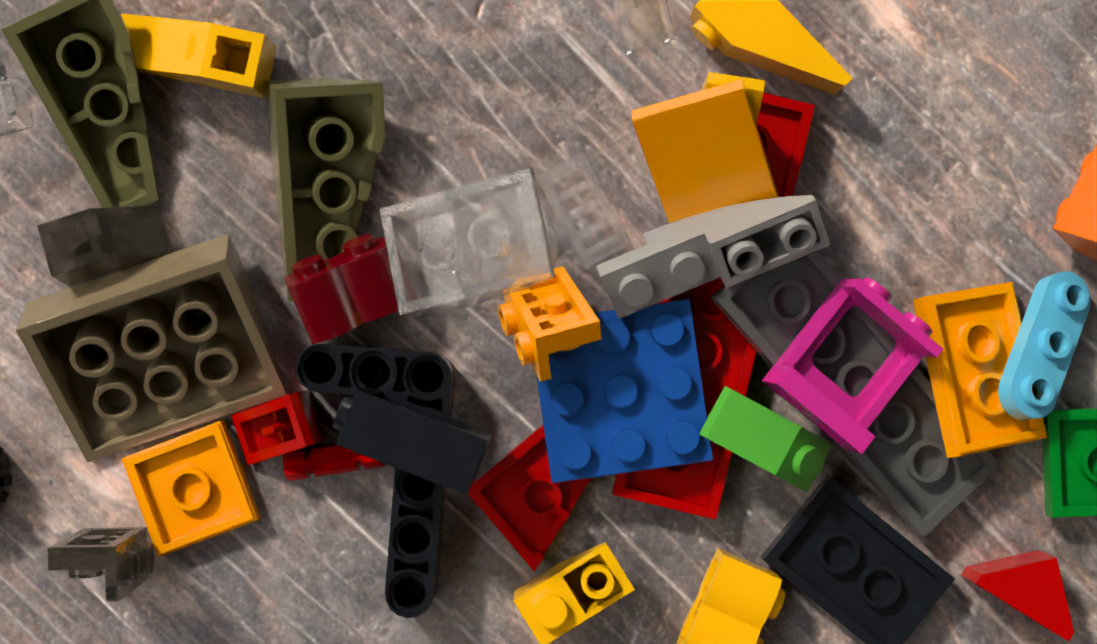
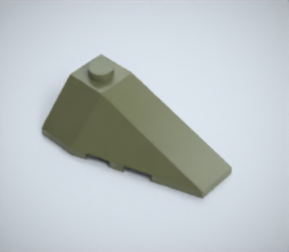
M60 0L1 29L110 222H114L158 201L159 192L130 31L113 0Z
M335 78L265 81L269 137L285 277L293 273L291 267L298 261L314 255H322L323 260L335 257L344 252L342 249L344 243L358 237L356 233L365 201L368 202L372 188L370 182L378 153L381 154L386 136L382 81ZM286 285L287 299L289 302H292L293 299Z

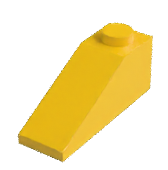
M700 0L694 6L689 17L694 23L691 29L698 40L710 50H714L717 47L727 57L832 95L837 94L853 79L778 0Z

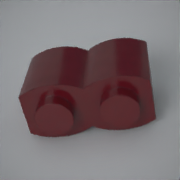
M372 234L355 237L342 245L344 252L323 260L322 255H314L302 259L291 267L293 273L284 277L312 345L340 336L362 323L385 317L412 303L391 248L384 237L374 239Z

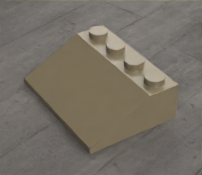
M229 234L28 301L16 328L17 334L87 463L287 395V388L250 280Z

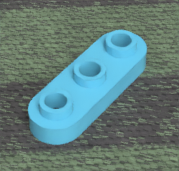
M1063 271L1045 276L1039 280L1034 288L998 386V396L1003 409L1015 419L1029 420L1045 417L1053 410L1091 306V295L1087 284L1080 276L1073 272ZM1050 338L1054 343L1053 349L1050 346ZM1033 385L1035 386V388H1036V390H1037V393H1036V396H1035V397H1034L1033 392H1032V386H1033Z

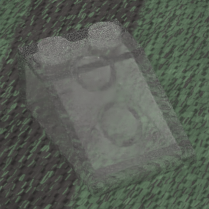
M528 167L380 208L399 315L417 317L439 315L475 306L555 278L533 168Z

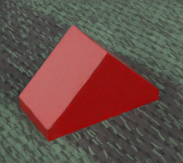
M310 390L297 391L231 415L247 465L298 450L326 439Z
M1040 550L966 566L961 576L1052 633L1068 642L1074 634V628L1057 557Z

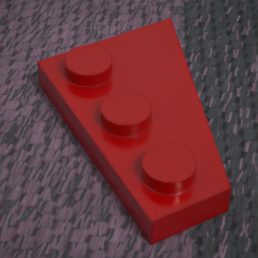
M542 424L473 483L468 494L533 572H535L544 558V554L558 531L561 530L572 508L592 478L551 482L544 426Z

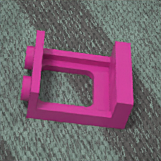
M865 277L863 280L861 278L841 279L762 380L763 383L839 446L860 454L866 450L876 437L867 429L924 356L937 358L943 350L940 345L929 337L933 331L928 324L912 313L905 312L903 315L888 302L892 298L891 294L882 285L868 277ZM852 306L860 308L892 335L895 340L894 350L862 391L854 397L848 395L819 371L812 361L815 351Z

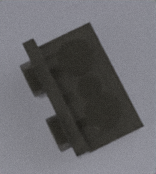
M147 527L83 528L48 547V570H68L69 578L85 579L103 575V569H105L107 602L120 601L148 579V574L153 572L155 564V549L152 542H147Z

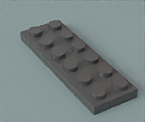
M815 251L728 288L723 285L710 299L772 368L837 286L841 278L822 256ZM852 306L815 351L812 361L819 371L848 395L854 397L862 391L894 350L895 341L860 308ZM917 367L914 368L867 429L876 437L866 450L860 454L841 447L917 535L924 538L1001 465L989 450L947 458L932 386Z

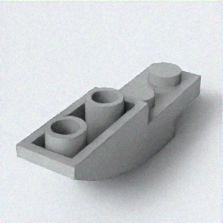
M785 196L730 205L663 225L643 233L647 245L596 265L616 315L620 319L721 277L725 287L728 288L825 248L830 243L814 196Z

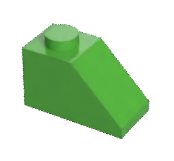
M724 386L699 433L703 437L805 492H808L815 477L821 471L824 461L833 446L805 428Z

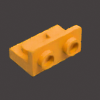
M564 266L502 282L505 304L498 305L501 327L506 336L514 335V344L522 366L530 364L540 382L551 379L548 354L574 350L583 344L602 339L599 319Z

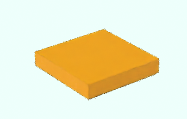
M225 420L121 458L158 558L261 518Z

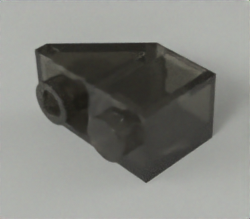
M158 205L89 208L37 225L51 277L69 287L174 252L161 207Z

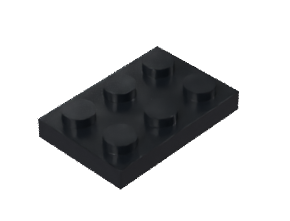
M826 475L760 556L766 563L865 644H903L955 580L953 576L828 475Z

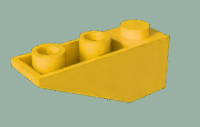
M121 13L130 31L137 72L266 99L265 81L271 78L277 47L265 34L209 22Z

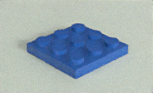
M690 299L654 304L618 319L615 310L595 312L600 321L601 340L583 344L574 350L548 354L551 379L540 382L537 378L552 483L713 460L710 440L699 434L707 420Z

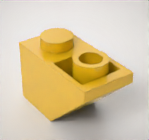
M604 542L557 563L515 589L513 602L539 644H549L631 593L635 588L607 543Z

